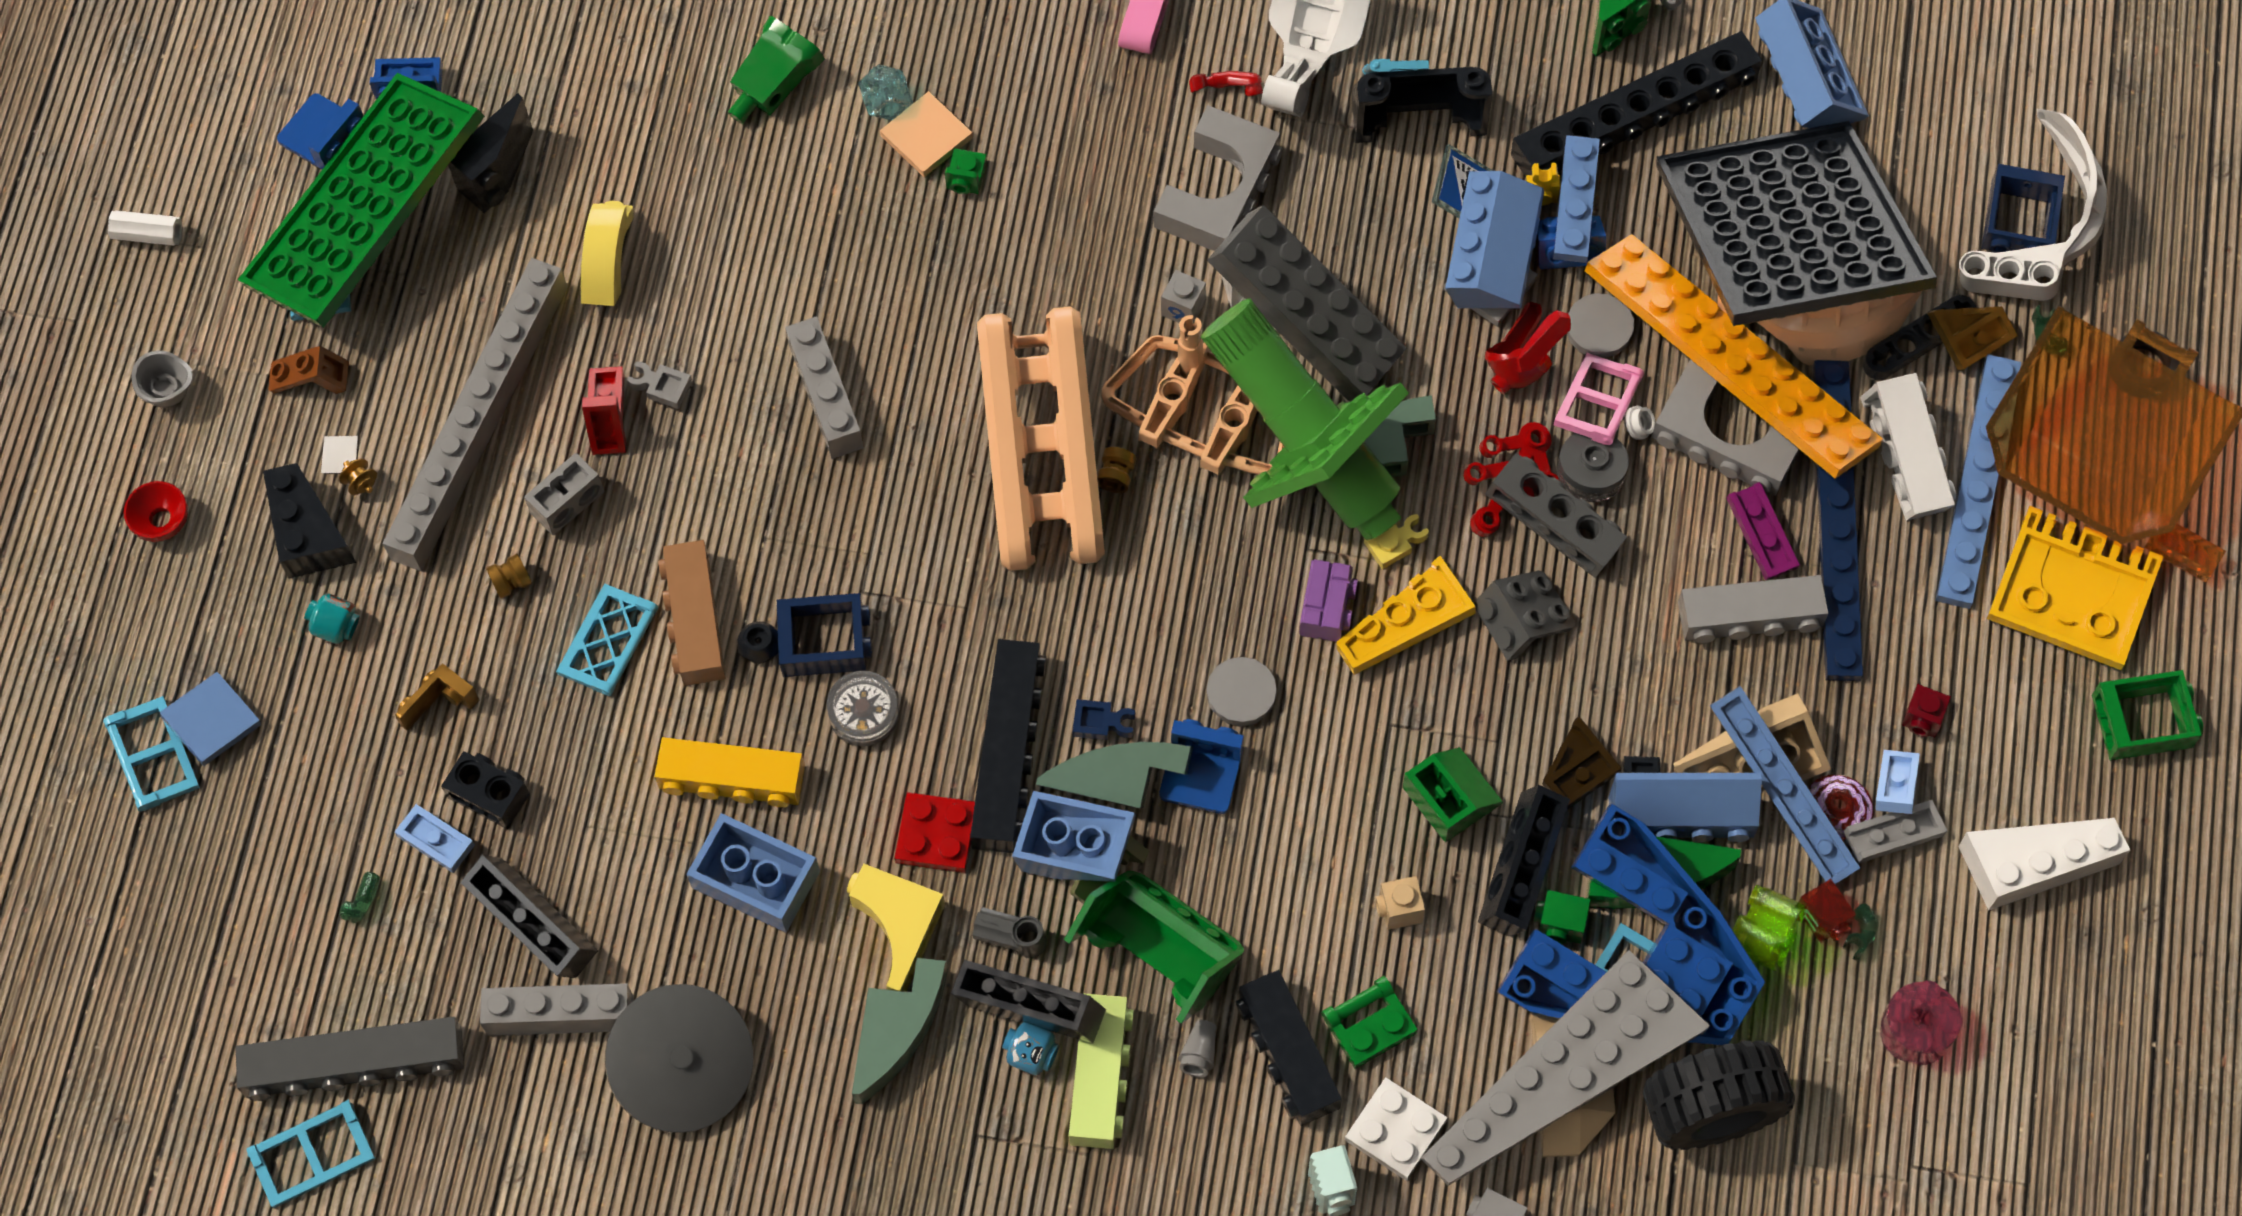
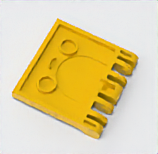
M2029 506L1986 619L2122 670L2160 568L2163 555L2149 551L2142 570L2137 569L2144 548L2136 546L2130 554L2128 565L2116 560L2122 550L2123 540L2115 538L2108 556L2105 557L2101 554L2108 537L2107 534L2084 526L2077 545L2071 544L2070 542L2077 523L2069 521L2065 525L2062 533L2063 537L2060 540L2050 536V532L2056 523V515L2048 513L2042 530L2039 532L2036 529L2043 510Z

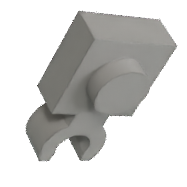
M635 362L636 371L644 375L640 379L628 377V385L638 391L647 389L648 399L679 409L692 383L691 375L661 364L657 371L653 372L646 363Z

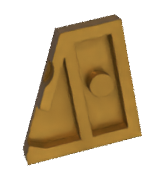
M2002 306L1942 309L1927 313L1958 370L1969 367L2018 336Z

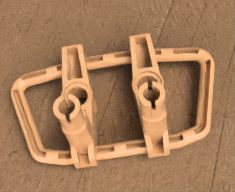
M1188 315L1181 319L1179 338L1162 335L1149 337L1104 383L1101 390L1103 403L1113 412L1140 427L1138 441H1143L1154 446L1156 449L1165 441L1201 457L1200 468L1209 470L1218 476L1226 466L1256 475L1267 472L1272 467L1271 464L1235 454L1241 443L1247 439L1249 429L1258 411L1239 386L1236 387L1226 405L1220 410L1219 418L1207 445L1171 430L1180 416L1186 412L1188 402L1205 364L1229 374L1207 345L1203 343L1201 339L1202 324L1198 317L1195 319V323H1193V315ZM1156 349L1178 352V357L1164 379L1158 384L1157 392L1146 415L1115 396V391ZM1169 394H1176L1180 396V398L1176 400H1169L1166 398V396ZM1235 420L1239 421L1241 425L1231 427L1227 423ZM1280 441L1277 454L1284 448Z

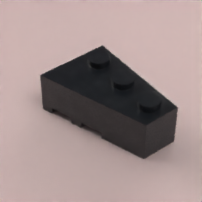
M297 463L263 471L279 563L289 579L357 563L348 545Z

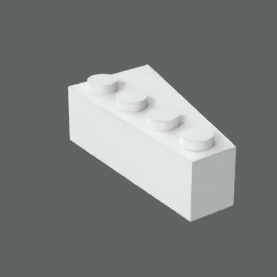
M1917 373L1876 382L1860 399L1864 408L1871 407L1873 412V419L1870 420L1871 428L1883 438L1881 455L1885 465L1888 468H1894L1896 473L1892 475L1891 482L1906 521L1948 510L1955 505L1956 491L1953 482L1947 479L1945 473L1946 456L1942 447H1938L1934 434L1937 432V426L1933 415L1928 414L1925 404V401H1927V391L1922 381L1919 382Z
M2115 818L1966 832L1958 846L1988 911L2119 865L2130 851Z

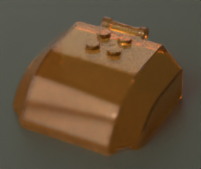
M2058 306L1985 426L1998 474L2120 544L2172 532L2241 421L2242 407L2186 378L2185 375L2199 352L2192 348L2186 350L2146 328V323L2137 319L2124 341L2121 342ZM2137 339L2179 361L2180 364L2174 371L2132 347Z

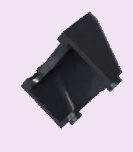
M1479 67L1373 72L1364 75L1352 90L1351 101L1355 143L1372 142L1375 129L1379 126L1387 127V113L1451 109L1452 123H1459L1461 121L1469 127L1470 137L1487 136L1493 95L1489 74Z

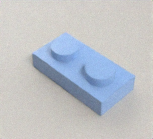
M1883 751L1876 797V811L1912 814L1920 753Z
M415 804L395 830L398 838L452 873L457 870L475 846L473 840Z

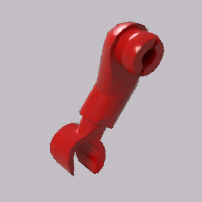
M1225 71L1211 73V76L1206 77V74H1196L1189 81L1191 93L1207 86L1219 89L1245 85L1246 96L1263 93L1261 77L1257 73Z

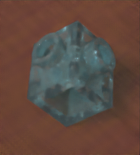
M878 64L858 82L868 115L892 121L913 103L906 77L902 70Z

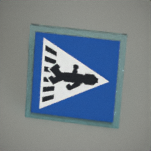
M1448 144L1445 147L1432 203L1460 219L1469 171L1493 170Z

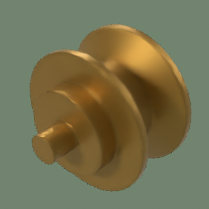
M363 458L351 462L345 461L343 463L344 468L339 476V482L343 485L349 484L348 492L351 495L365 492L371 493L373 491L372 486L377 478L376 470H367L368 461Z

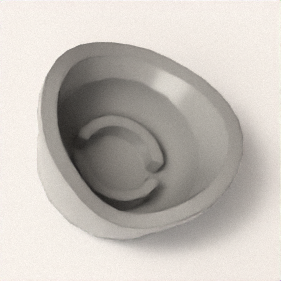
M152 351L142 355L135 362L131 376L132 386L136 395L143 401L156 407H172L180 403L186 396L193 378L192 369L185 361L170 352Z

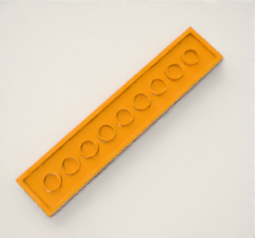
M1633 234L1587 262L1584 271L1835 479L1880 447L1883 440L1882 437L1743 324L1733 326L1728 314L1722 311L1714 300Z

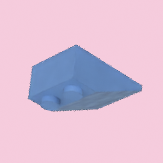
M1033 791L1012 857L1020 870L1026 873L1053 879L1115 882L1136 814L1135 812Z

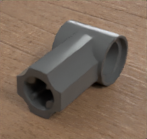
M984 907L977 913L972 934L973 939L1016 950L1026 958L1038 957L1044 952L1047 946V939L1042 923L1033 916L1017 917ZM1031 931L1038 934L1032 942L1020 940L1026 932Z

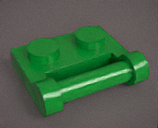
M1385 976L1378 978L1374 981L1372 987L1335 1008L1329 1006L1321 1011L1325 1023L1354 1069L1416 1035L1418 1031ZM1383 999L1386 1007L1347 1029L1344 1028L1341 1023L1343 1019L1376 1000Z

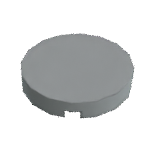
M1594 293L1584 296L1573 304L1568 313L1571 318V330L1567 333L1569 341L1579 352L1585 355L1590 353L1602 358L1617 355L1627 347L1633 335L1634 318L1630 309L1612 295Z
M1237 657L1224 661L1214 669L1209 676L1206 694L1209 707L1216 715L1221 717V720L1227 724L1242 727L1256 724L1268 712L1270 713L1275 704L1277 688L1275 678L1267 666L1256 659Z

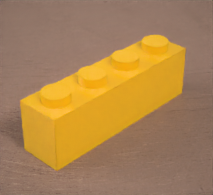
M662 737L654 777L658 788L670 795L679 796L683 795L684 792L697 793L699 797L710 800L723 796L731 797L739 803L750 804L757 800L766 801L774 807L785 808L789 804L799 805L805 763L802 753Z

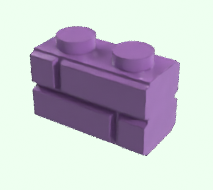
M1316 559L1311 561L1300 620L1299 634L1301 636L1337 642L1341 639L1342 630H1350L1353 611L1346 610L1348 599L1355 600L1358 579L1352 578L1353 567L1351 565L1332 564L1328 561Z

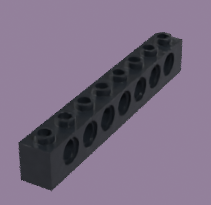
M1741 30L1514 137L1511 156L1525 178L1526 175H1532V165L1534 163H1538L1541 170H1547L1551 168L1552 163H1556L1559 172L1563 168L1566 135H1582L1588 138L1600 139L1598 153L1605 154L1620 142L1625 140L1632 141L1642 135L1644 131L1654 126L1662 127L1677 115L1682 113L1689 114L1695 111L1701 104L1711 99L1716 101L1723 98L1732 89L1739 86H1749L1758 78L1762 59ZM1719 68H1723L1728 71H1721L1719 70ZM1690 82H1697L1700 85H1694ZM1661 95H1668L1672 98H1664ZM1634 108H1639V109H1641V110H1643V111H1642V112H1638V111H1635V110H1633V109H1634ZM1604 122H1612L1615 125H1607ZM1546 149H1555L1558 152H1549Z

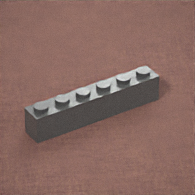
M455 1016L235 1046L237 1089L252 1101L268 1100L271 1098V1094L286 1093L289 1096L305 1095L309 1089L322 1088L325 1091H338L344 1089L346 1084L359 1083L361 1086H375L380 1084L383 1079L395 1078L397 1081H412L417 1079L418 1075L432 1073L434 1076H449L454 1074V1070L464 1069L462 1026Z

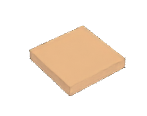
M929 91L880 130V136L923 177H926L952 156L954 148L960 149L973 139L972 132Z

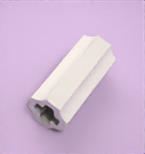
M116 210L111 211L108 219V235L110 239L175 246L179 245L182 238V221L180 217Z

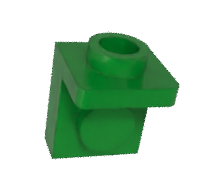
M954 148L950 167H946L945 170L946 189H950L958 194H979L987 163V155Z

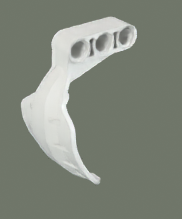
M1272 0L1269 9V21L1284 42L1283 67L1274 76H1268L1263 89L1261 104L1272 110L1302 117L1314 77L1331 55L1354 47L1362 38L1371 0Z
M2037 109V118L2055 141L2085 196L2086 203L2080 222L2071 229L2070 237L2063 243L2000 253L1985 251L1965 253L1959 262L1960 283L1967 291L2039 301L2052 299L2058 293L2064 266L2093 247L2101 236L2106 220L2107 188L2103 172L2084 134L2066 114ZM1972 268H1978L1982 270V272L1978 275H1972L1968 273V271ZM2007 272H2012L2017 275L2015 278L2005 279L2002 277V275ZM2044 276L2052 279L2048 283L2036 281L2037 278Z

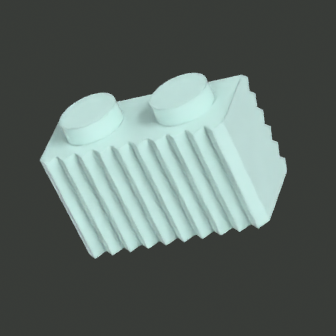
M1345 1145L1312 1153L1309 1161L1308 1176L1310 1177L1314 1197L1317 1199L1316 1205L1319 1206L1318 1212L1322 1214L1328 1213L1329 1216H1339L1349 1212L1350 1206L1355 1205L1357 1184Z

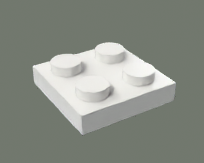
M1385 1077L1345 1136V1141L1407 1181L1421 1161L1422 1156L1427 1152L1447 1122V1117Z

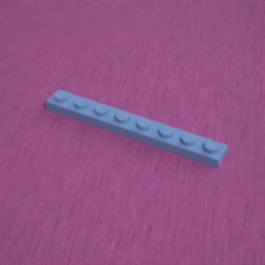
M1990 354L1985 359L1935 601L1970 609L1973 604L2021 367L2020 361Z

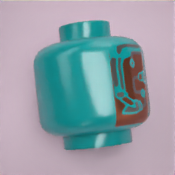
M327 593L318 602L315 600L310 602L304 619L309 621L308 629L313 636L333 644H340L344 639L349 641L352 638L359 623L360 615L356 614V607L353 603Z

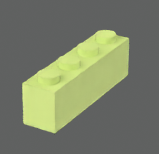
M1083 993L1096 1000L1106 1009L1094 1043L1078 1040L1069 1142L1071 1146L1114 1149L1115 1138H1122L1124 1116H1117L1118 1102L1126 1101L1127 1080H1121L1122 1066L1129 1067L1131 1045L1124 1044L1125 1031H1132L1134 1009H1128L1127 997Z

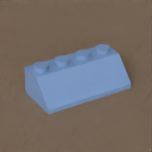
M1778 0L1755 17L1760 28L1758 31L1759 36L1770 51L1771 64L1780 74L1783 81L1782 89L1786 96L1791 99L1795 109L1794 117L1802 127L1813 128L1846 121L1854 123L1864 120L1869 116L1821 8L1799 0Z
M1469 171L1445 286L1446 291L1457 308H1522L1544 196L1542 187L1503 171Z
M1616 773L1608 797L1609 805L1613 804L1642 821L1656 837L1676 840L1678 838H1692L1695 842H1708L1714 838H1728L1731 842H1744L1754 838L1759 827L1762 775L1761 773Z

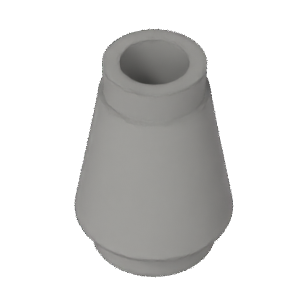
M1197 1020L1195 1022V1026L1178 1057L1180 1070L1185 1074L1193 1077H1206L1208 1072L1214 1068L1215 1032L1217 1029L1214 1023L1207 1020Z

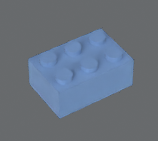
M721 813L686 875L693 889L787 933L819 875L820 869L816 857Z

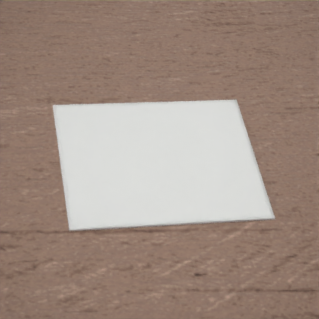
M324 436L321 473H341L345 461L351 462L356 460L358 436Z

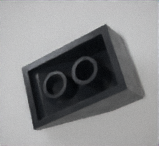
M519 93L478 127L458 151L456 157L448 164L457 190L483 213L487 212L491 207L500 204L509 192L533 133L523 97Z

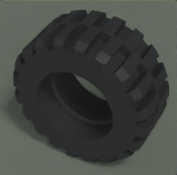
M1750 1040L1741 1041L1737 1044L1729 1043L1718 1048L1703 1050L1695 1055L1686 1056L1678 1062L1666 1065L1663 1070L1656 1071L1652 1077L1646 1080L1643 1089V1096L1658 1141L1666 1148L1672 1150L1679 1148L1681 1150H1689L1695 1147L1703 1148L1707 1145H1717L1727 1140L1737 1139L1748 1133L1759 1131L1763 1127L1772 1125L1779 1118L1789 1114L1795 1102V1094L1780 1051L1770 1042H1764L1763 1040H1756L1754 1042Z

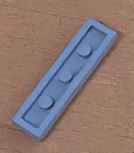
M1566 135L1553 255L1555 260L1587 263L1600 139Z

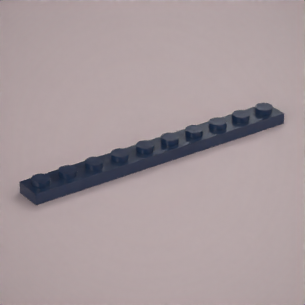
M1815 360L1813 364V382L1851 412L1849 361ZM1817 464L1821 578L1828 609V616L1823 625L1825 680L1861 681L1863 665L1854 466L1835 479Z

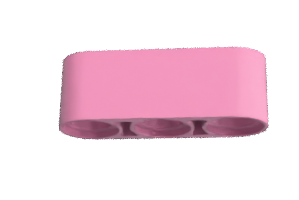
M1130 0L1120 30L1118 46L1151 54L1169 0Z

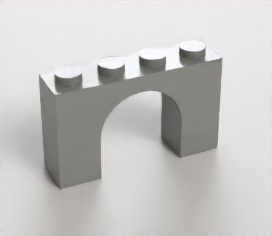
M1207 105L1194 131V148L1230 162L1239 170L1243 179L1233 192L1215 199L1198 197L1167 185L1153 211L1154 228L1215 251L1249 212L1255 210L1257 205L1255 198L1259 191L1262 193L1265 191L1270 179L1268 172L1272 165H1278L1283 153V147L1280 146L1279 132Z
M1690 359L1655 423L1651 438L1656 439L1665 448H1675L1687 454L1690 459L1697 463H1706L1719 469L1728 478H1738L1751 486L1760 482L1766 494L1770 493L1776 496L1800 449L1772 426L1763 438L1747 445L1730 444L1716 437L1706 424L1704 411L1713 397L1719 382Z

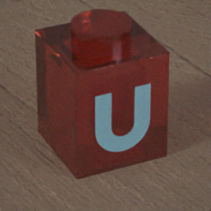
M1832 879L1802 895L1795 907L1820 943L1830 937L1833 941H1836L1850 932V925L1856 915Z

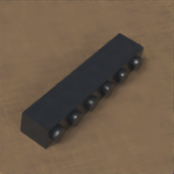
M998 639L970 834L972 849L1013 853L1023 824V821L1019 820L1020 809H1027L1029 787H1024L1025 775L1032 774L1033 754H1028L1029 742H1036L1038 721H1032L1034 709H1040L1042 700V688H1037L1038 676L1044 677L1047 658L1041 655L1040 643Z

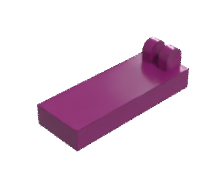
M1760 482L1739 492L1730 493L1726 497L1765 581L1795 570L1800 566Z

